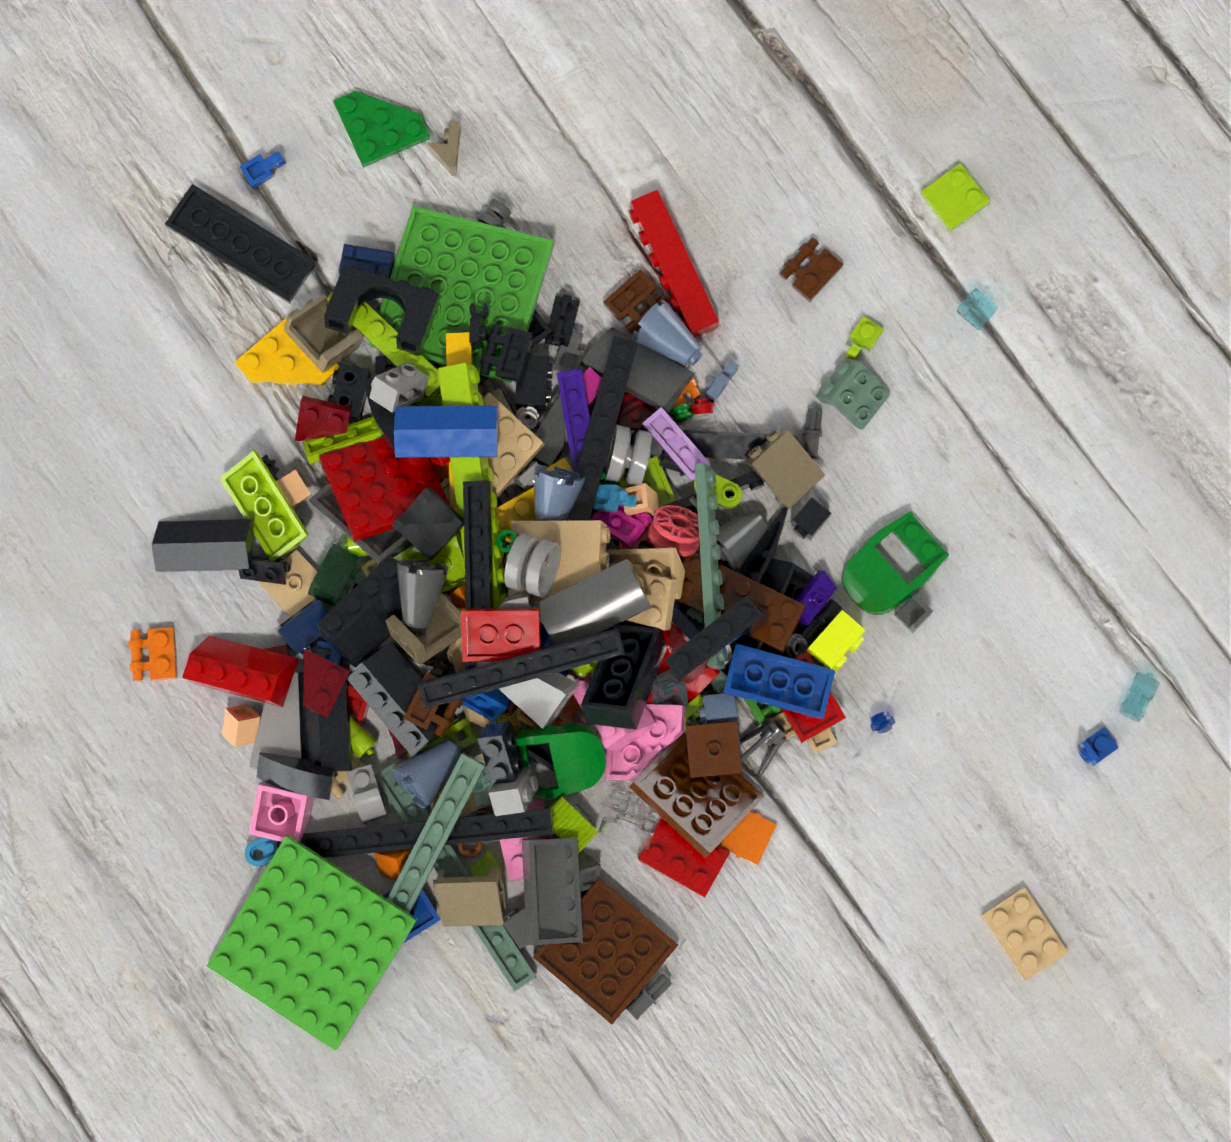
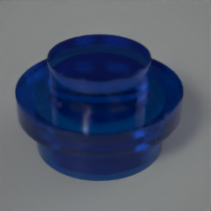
M889 712L878 713L870 719L871 730L877 731L879 734L890 731L892 725L895 724V719L893 716H890Z

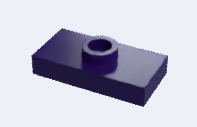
M818 570L796 599V601L806 605V609L800 619L802 624L809 625L837 589L825 571Z

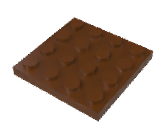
M686 731L629 787L705 858L764 798V795L740 773L690 778Z
M599 878L581 899L583 942L546 944L538 950L533 958L612 1025L677 948L678 944Z

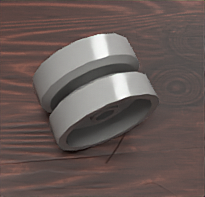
M616 425L609 449L605 480L618 482L626 468L625 479L627 484L633 486L642 484L650 458L652 432L638 430L634 435L632 444H630V428Z
M524 533L520 534L514 541L505 567L506 587L518 591L527 589L529 594L542 598L546 596L553 586L559 569V544L545 539L539 542L535 536Z

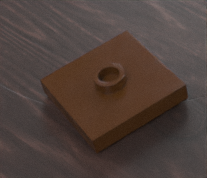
M737 721L685 726L690 778L742 773Z

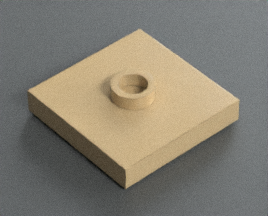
M297 549L286 558L287 562L291 563L290 572L285 573L286 585L259 582L289 617L315 598L318 599L331 587Z

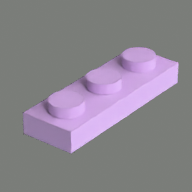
M662 407L642 423L648 432H652V437L691 482L696 478L695 464L705 463L708 466L711 465Z

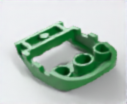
M910 511L880 529L863 543L845 564L841 575L842 585L846 593L863 611L872 615H883L899 607L900 604L911 598L914 594H918L920 589L933 577L944 561L946 562L949 554L944 551ZM890 533H893L925 568L909 584L904 581L875 548Z
M550 723L543 729L541 727L531 730L525 728L517 732L516 739L525 767H531L526 745L549 743L558 786L551 788L538 786V790L533 798L549 799L586 790L594 786L606 770L607 759L602 738L596 730L588 725L567 723L566 726H553V723Z

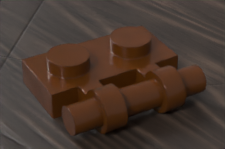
M813 237L798 248L799 252L792 260H787L783 270L779 273L785 280L791 274L794 275L797 279L793 282L792 287L809 302L819 294L844 265L827 249H824L817 255L814 249L819 245V242ZM807 258L812 263L803 271L799 266Z
M639 270L603 301V304L619 322L626 316L631 319V322L625 328L632 334L634 330L641 329L638 323L656 303L661 306V300L667 303L668 300L664 295H661L656 300L651 296L657 290V287ZM642 302H645L648 307L638 314L634 309Z
M426 672L421 682L438 677ZM418 688L403 719L426 730L430 722L433 721L438 724L434 734L443 738L446 730L451 728L453 724L451 720L457 708H461L463 701L460 699L449 702L441 717L435 714L438 706L424 709Z

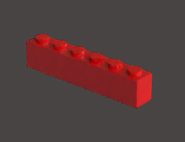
M658 189L630 201L631 210H628V214L632 223H637L641 230L638 232L643 246L648 245L651 252L648 254L653 268L658 267L661 273L658 278L664 290L668 289L671 295L669 303L675 312H679L681 321L694 338L717 329L719 320Z

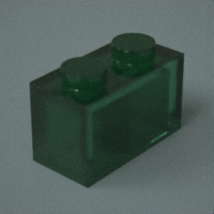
M332 544L309 587L308 594L335 607L338 600L342 601L347 596L350 588L346 587L349 580L354 581L361 569V567L357 566L360 557Z

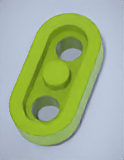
M716 475V485H713L718 505L726 509L737 507L742 499L741 488L737 484ZM695 478V480H694V490H695V492H696V478ZM732 491L734 493V497L730 499L725 496V492Z

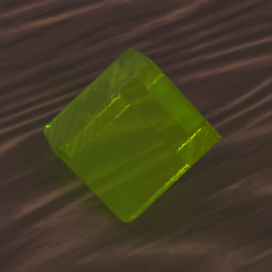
M489 850L469 867L476 877L488 876L490 867H501ZM501 867V873L503 875L505 871Z

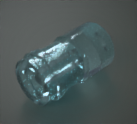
M1141 672L1136 673L1126 699L1120 706L1119 712L1125 717L1140 722L1141 718L1144 717V712L1160 685V682L1153 678L1152 673L1148 672L1147 675Z

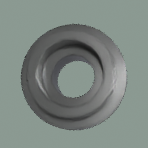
M793 633L785 648V654L792 659L804 654L808 649L807 640L802 635Z

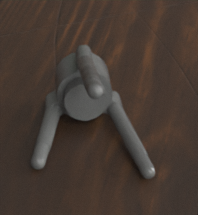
M772 719L770 722L766 720L760 727L740 739V744L761 733V738L740 756L741 763L764 742L769 746L775 744L758 772L760 776L763 775L780 746L786 741L784 736L787 732L775 719Z

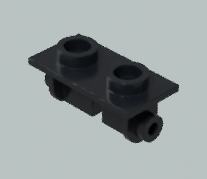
M563 294L562 297H555L548 325L553 333L545 338V344L568 347L580 301L572 300L571 295Z
M252 556L251 570L238 571L240 579L286 585L285 573L290 572L291 563L287 562L286 559L273 562L271 560L267 561L263 557Z

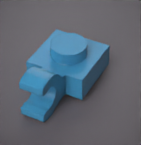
M599 485L593 509L599 512H617L619 505L635 507L637 497L628 496V492L623 491V488L618 485Z

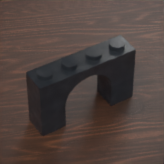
M343 265L324 315L325 328L349 334L356 314L364 303L376 298L389 299L397 303L405 314L396 337L397 349L421 356L439 307V293L428 287L420 288L413 286L404 280L390 279L381 273L373 274L357 266L349 267Z
M745 596L667 657L665 662L680 681L689 684L708 669L706 665L708 661L723 648L743 635L751 636L770 620L753 599Z

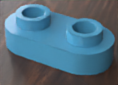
M262 837L249 843L245 849L247 862L255 867L269 864L279 848V841ZM258 849L263 851V856L260 859H256L254 856L255 851Z

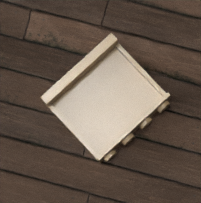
M601 520L511 521V530L519 535L524 533L535 536L539 542L543 539L553 541L560 546L559 569L553 586L543 598L532 595L534 604L609 567L606 543L610 541V529ZM508 588V596L527 592V589L518 591Z

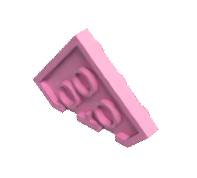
M646 704L657 725L616 753L607 749L605 780L633 781L684 733L686 706Z

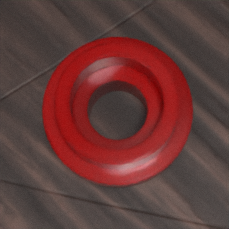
M710 398L695 399V404L690 405V409H693L694 415L713 413L715 402L710 403Z

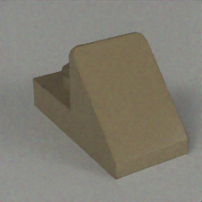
M450 120L449 129H444V143L447 144L428 143L429 151L449 174L456 176L461 127L460 121Z

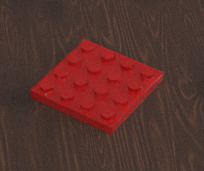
M383 438L357 443L319 456L321 467L354 542L394 529L392 524L410 507L426 487L434 490L450 506L429 458H395V453Z

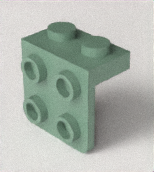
M845 358L838 363L835 372L829 380H826L821 385L820 391L815 397L821 403L834 406L857 429L862 430L887 400L890 391L860 361Z

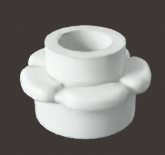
M532 406L521 407L516 412L517 418L530 430L537 425L540 419L537 410Z

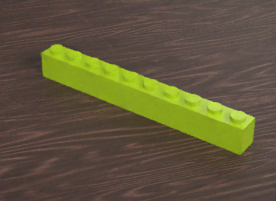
M461 363L438 368L443 406H483V399L478 392L477 385L480 382V376L474 365ZM489 457L450 458L458 515L463 519V482L488 480L492 483L494 476L492 469L489 468ZM491 485L494 608H498L500 603L508 597V593L506 592L505 568H503L502 564L504 552L499 550L496 545V538L498 533H500L501 526L495 514L497 499L496 495L492 492ZM463 526L462 529L460 530V533H461L462 548H463V555H464V562H465V552H464V526Z

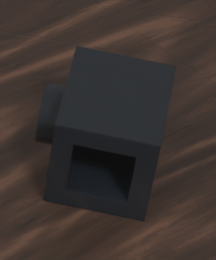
M811 498L792 520L791 525L794 527L792 530L800 538L805 539L807 537L811 541L830 518L831 512L814 498Z

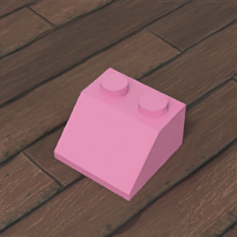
M265 781L261 782L257 788L249 834L280 842L289 835L298 842H301L311 817L314 797L291 792Z

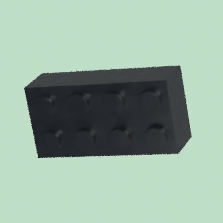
M617 624L611 627L610 630L619 628L626 653L597 662L581 707L588 724L637 730L667 646L659 628Z

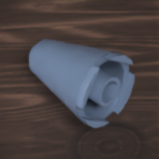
M661 300V306L656 303L638 323L641 326L640 331L636 332L634 330L632 338L636 342L686 367L690 364L694 366L702 357V353H700L701 345L671 306L664 300Z
M537 466L534 471L535 521H566L584 485L585 478H580L581 474L568 469L554 467V470L547 471V466Z
M446 739L396 765L392 769V775L404 793L407 794L409 792L414 796L412 801L425 809L431 804L449 779L463 749L455 740L449 741Z

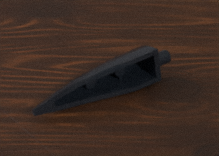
M787 508L781 510L745 560L738 573L762 584L782 534L788 511Z

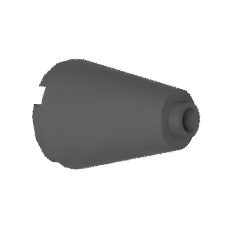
M749 511L719 527V535H716L717 545H719L721 550V559L718 560L719 564L738 572L768 529L767 518L761 512Z
M403 559L401 562H397L403 624L408 626L410 631L422 632L423 628L429 627L448 574L447 565L436 562V567L428 564V560Z

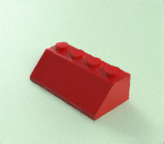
M208 636L189 654L182 678L195 685L283 707L299 659Z

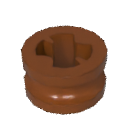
M477 842V847H474L476 850L474 853L463 850V845L466 846L465 843L458 845L459 851L466 858H475L482 849L481 842Z

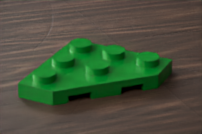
M357 91L333 100L363 168L430 139L422 117L418 113Z

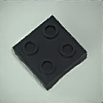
M426 487L410 507L395 520L392 526L405 536L427 560H433L462 529L464 519L434 490Z

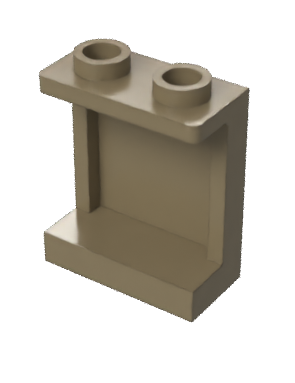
M325 294L318 298L312 297L302 309H295L290 312L286 317L287 322L283 329L322 373L359 349L364 339V335L358 329L353 333L345 334L325 328L324 315L328 299Z
M781 428L773 430L766 437L767 441L763 445L753 448L748 453L749 457L745 460V463L756 471L775 494V500L778 504L789 509L816 485L825 474L791 432Z
M441 593L429 627L423 628L422 632L410 631L408 626L403 624V620L400 621L395 615L386 619L390 636L420 666L461 638L462 608H456L447 593Z
M490 867L488 876L446 878L445 870H439L437 879L433 880V894L438 897L437 915L442 918L443 927L504 925L508 907L501 867Z

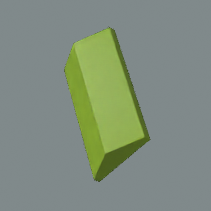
M256 450L252 451L219 478L244 519L254 520L253 533L271 561L274 562L291 552L309 536V533Z

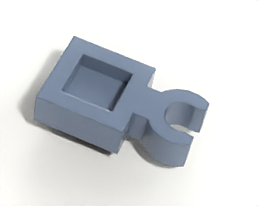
M732 360L729 361L717 379L712 377L706 385V398H710V402H716L728 385V382L738 371L739 365Z

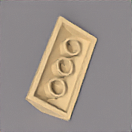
M676 547L606 550L609 558L613 559L614 564L627 559L631 561L634 569L678 579L675 599L681 598L685 569Z

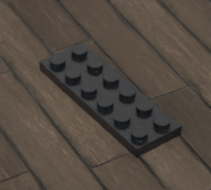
M194 184L190 186L165 223V226L289 304L317 264L311 257Z

